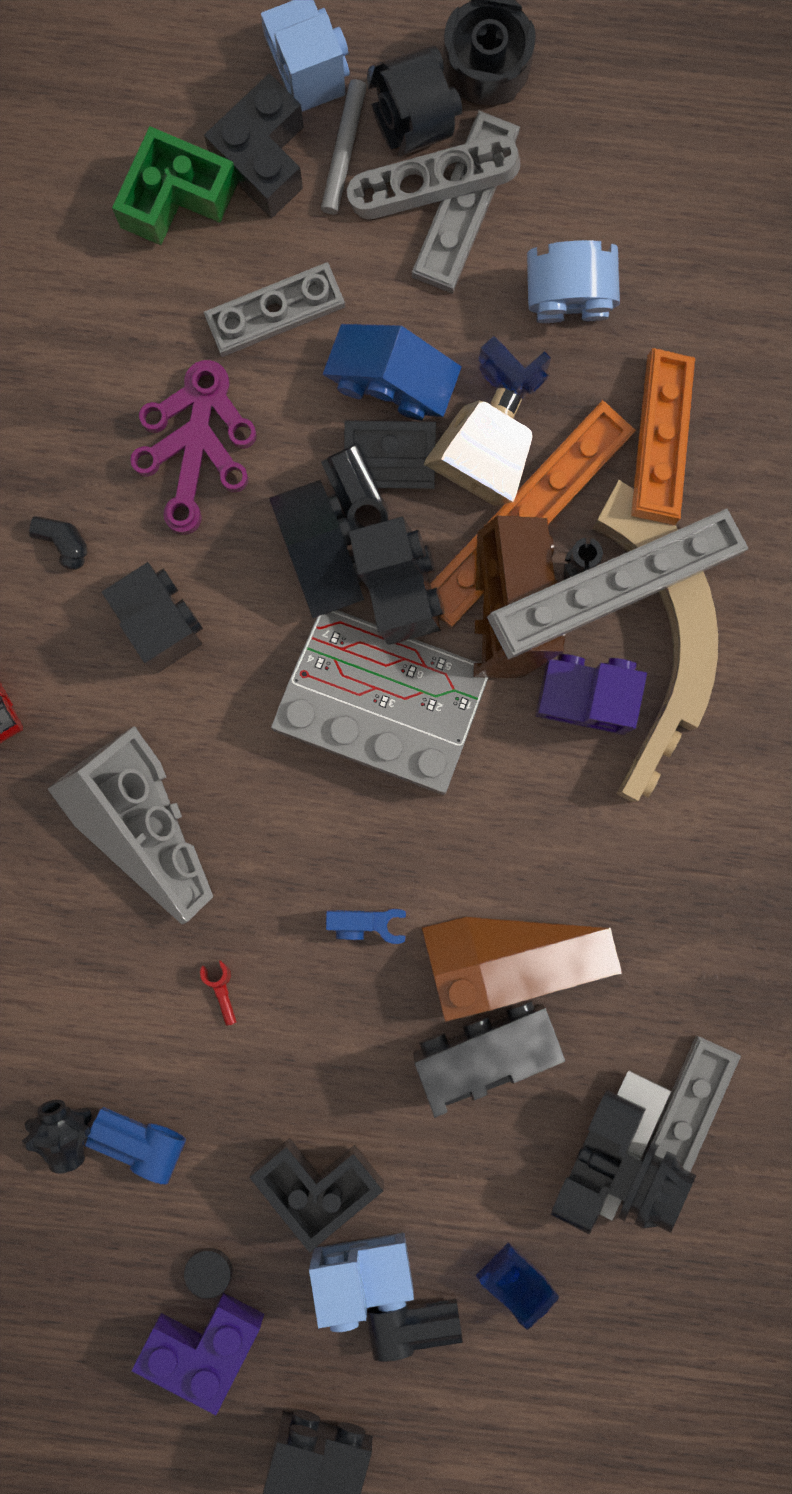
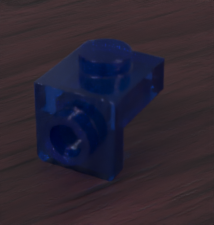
M493 336L480 349L479 362L481 365L479 369L493 386L498 387L501 384L505 389L511 390L517 395L524 391L530 395L548 379L549 375L546 371L551 357L544 351L528 367L524 368L507 348Z
M509 1242L476 1274L482 1286L503 1303L526 1330L530 1329L559 1299V1295L544 1274Z

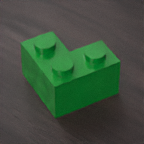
M149 126L112 206L120 228L162 245L179 206L220 223L238 185L234 163Z

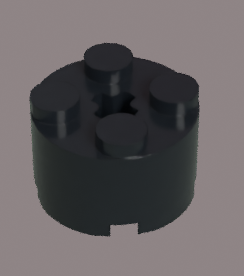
M471 0L460 8L458 6L448 18L444 33V74L449 88L454 87L459 96L467 101L480 105L507 104L515 99L517 93L528 80L536 34L532 21H529L522 11V6L516 0Z
M434 45L427 48L420 47L371 65L367 72L368 90L376 87L379 99L378 102L371 104L376 122L391 150L400 147L397 154L400 157L451 138L455 130V116L462 114L460 96L454 87L448 88L443 74V59L440 51Z

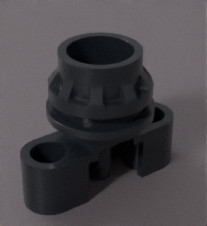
M606 1090L588 1128L590 1131L577 1155V1160L570 1176L565 1179L556 1199L551 1216L590 1235L608 1194L625 1201L618 1219L625 1222L628 1214L631 1213L637 1216L634 1225L642 1229L659 1227L671 1233L696 1178V1174L685 1170L676 1155L668 1151L664 1158L655 1155L659 1145L654 1142L651 1143L645 1158L628 1151L646 1108Z

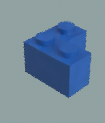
M341 324L323 375L338 384L337 390L348 397L362 399L365 394L380 400L392 401L399 406L397 411L410 419L421 421L424 416L444 417L462 366L403 326Z

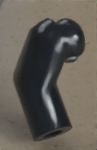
M33 516L29 529L30 538L53 542L61 554L60 564L69 570L80 569L84 565V557L88 551L87 544L78 529L68 522Z

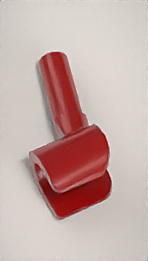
M219 961L223 971L222 978L217 982H211L208 977L207 968L203 965L200 970V978L203 983L213 988L225 1025L228 1026L236 1023L226 986L231 978L230 969L222 961Z

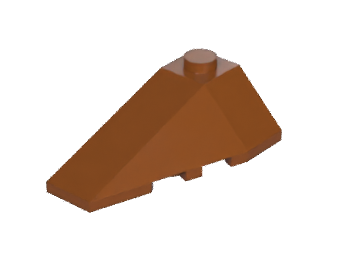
M462 917L422 927L445 1022L494 1010L622 973L610 928L478 917Z

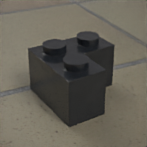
M269 73L204 134L207 149L209 152L233 161L238 186L271 219L303 189L300 167L282 150L304 128L301 104Z
M321 480L270 497V503L312 618L363 601L364 597L359 585L362 579L358 575L354 555L350 556L347 546L352 545L349 535L351 530L346 517L343 515L336 494L327 496Z
M403 516L349 531L357 572L369 589L378 633L386 643L391 645L441 631L438 616L444 614V606L439 589L437 587L431 589L428 573L435 572V567L429 546H424L420 531H412Z
M147 562L103 590L102 594L121 621L119 625L143 662L158 674L203 644L196 634L203 627L183 599L177 603L173 599L172 595L178 592V589L163 568L156 573Z
M290 1138L257 1164L249 1177L309 1253L384 1191V1180L356 1145H353L318 1174Z
M294 1410L293 1414L283 1411L268 1465L263 1494H361L372 1454L373 1436L365 1434L366 1431L362 1427L352 1423L341 1422L338 1426L321 1422L318 1415L309 1411Z

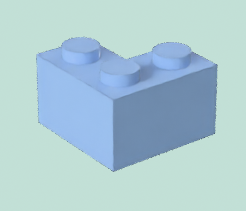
M293 0L261 13L264 36L286 90L301 104L302 112L346 95L344 77L349 76L350 71L345 56L349 54L341 28L336 27L332 29L325 8L317 10L314 0Z
M405 1233L313 1249L309 1273L318 1328L330 1327L332 1332L349 1331L359 1326L358 1322L366 1321L367 1308L378 1306L379 1311L388 1312L405 1307V1301L414 1300Z

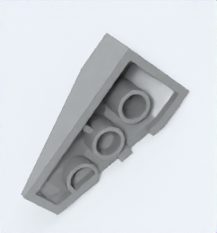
M133 726L77 764L47 789L80 832L179 923L184 924L213 898V894L194 846L185 842L177 819L181 818L182 815L177 803L170 804L161 781L166 778L161 762L136 727Z

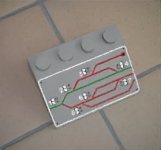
M335 610L316 618L288 682L271 728L276 733L445 795L488 678L473 677V665L478 662L416 639L388 645L378 633L376 624Z

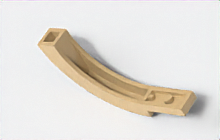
M618 480L592 529L613 540L627 552L678 530L675 525L631 516L634 489ZM704 572L659 591L671 627L673 664L670 683L660 711L616 793L630 802L639 801L641 795L647 798L651 795L661 775L655 769L662 755L670 757L681 738L682 733L676 730L677 726L679 725L689 731L698 728L708 706L718 661V628L716 611Z

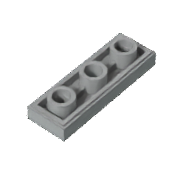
M326 262L203 313L221 357H224L345 308V301L330 265ZM274 303L282 306L277 312H269L267 310L268 306Z

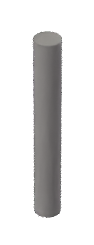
M352 79L349 83L321 204L323 212L333 215L338 214L367 88L365 82L357 79Z

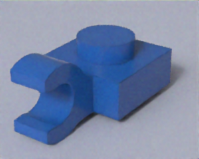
M398 908L382 912L328 910L326 913V930H336V939L363 940L364 931H377L386 942L400 944L405 942V935L391 934L388 931L387 924L394 917L405 918L406 911Z

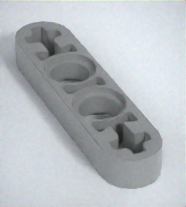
M502 135L492 136L362 172L349 182L347 197L354 212L359 217L375 219L505 184L518 174L520 156L515 142L509 137ZM497 153H503L505 165L501 167H496L494 163V155ZM479 158L482 173L477 174L473 159ZM460 162L467 166L466 175L458 181H449L443 177L445 169L452 163ZM417 174L424 178L423 185L418 191L405 193L400 190V184L406 176ZM390 182L395 194L394 197L389 198L385 183ZM372 188L374 191L373 201L365 203L363 200L365 197L364 190Z

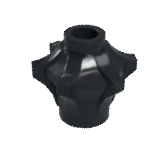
M50 1100L43 1103L37 1110L38 1116L34 1119H28L24 1124L29 1135L22 1140L23 1147L28 1151L41 1155L48 1164L49 1170L53 1173L73 1171L80 1167L85 1160L84 1141L91 1133L89 1126H87L92 1118L91 1111L87 1107L82 1109L69 1108L62 1100Z

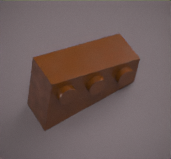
M497 515L477 532L476 590L484 591L483 620L475 619L474 634H483L482 663H474L473 677L523 678L564 652L566 634L508 660L487 618L493 611L558 583L555 579L552 559L554 542L553 538L549 535L547 518Z

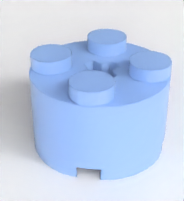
M564 241L548 244L549 253L537 256V247L527 252L528 306L531 312L537 313V322L564 321V314L582 313L583 321L606 320L609 318V311L620 305L617 245L611 244L607 252L602 251L601 241Z

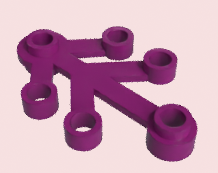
M202 360L193 364L185 374L184 387L159 404L151 402L141 408L139 420L144 429L151 433H158L166 428L168 419L193 405L191 418L188 423L151 448L142 446L135 449L130 459L131 465L137 474L149 477L158 471L160 464L185 448L176 497L168 501L163 512L164 520L170 530L179 535L193 533L201 523V511L194 502L204 451L219 471L220 480L226 490L234 493L240 492L248 484L246 469L241 464L233 461L209 427L212 407L228 426V435L234 446L240 449L249 448L255 443L257 437L253 423L248 419L242 418L227 397L230 382L226 370L219 363L211 360ZM210 375L215 379L214 384L207 389L201 388L198 385L200 378ZM152 411H158L162 414L161 420L154 425L148 424L146 422L147 415ZM239 427H247L251 430L249 438L242 441L236 439L234 433ZM150 455L153 457V463L149 468L142 469L138 467V459L141 456ZM233 470H237L243 475L242 480L235 485L229 484L226 481L227 474ZM180 506L189 509V516L183 521H177L173 517L175 509Z

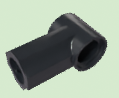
M357 444L345 448L321 461L347 517L351 531L366 527L361 525L355 516L356 510L362 505H373L380 511L381 519L379 523L388 521V506L381 497Z
M456 1299L408 1306L406 1303L405 1307L388 1312L379 1311L378 1306L367 1309L370 1342L375 1361L389 1362L401 1360L413 1355L414 1350L463 1343Z

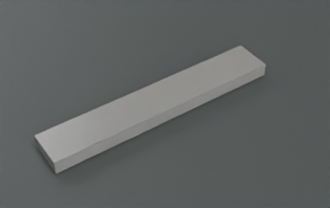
M724 509L493 611L487 618L509 660L737 557L749 548L728 509Z

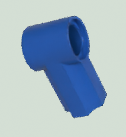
M103 1107L90 1129L91 1133L87 1137L85 1146L130 1165V1170L146 1180L166 1185L169 1183L185 1145L186 1138L164 1126L152 1123L145 1125Z

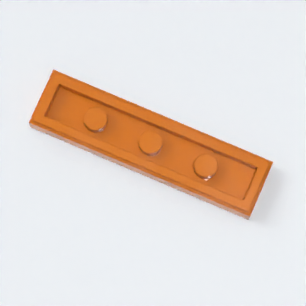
M652 348L647 355L631 516L671 525H676L681 519L695 357Z

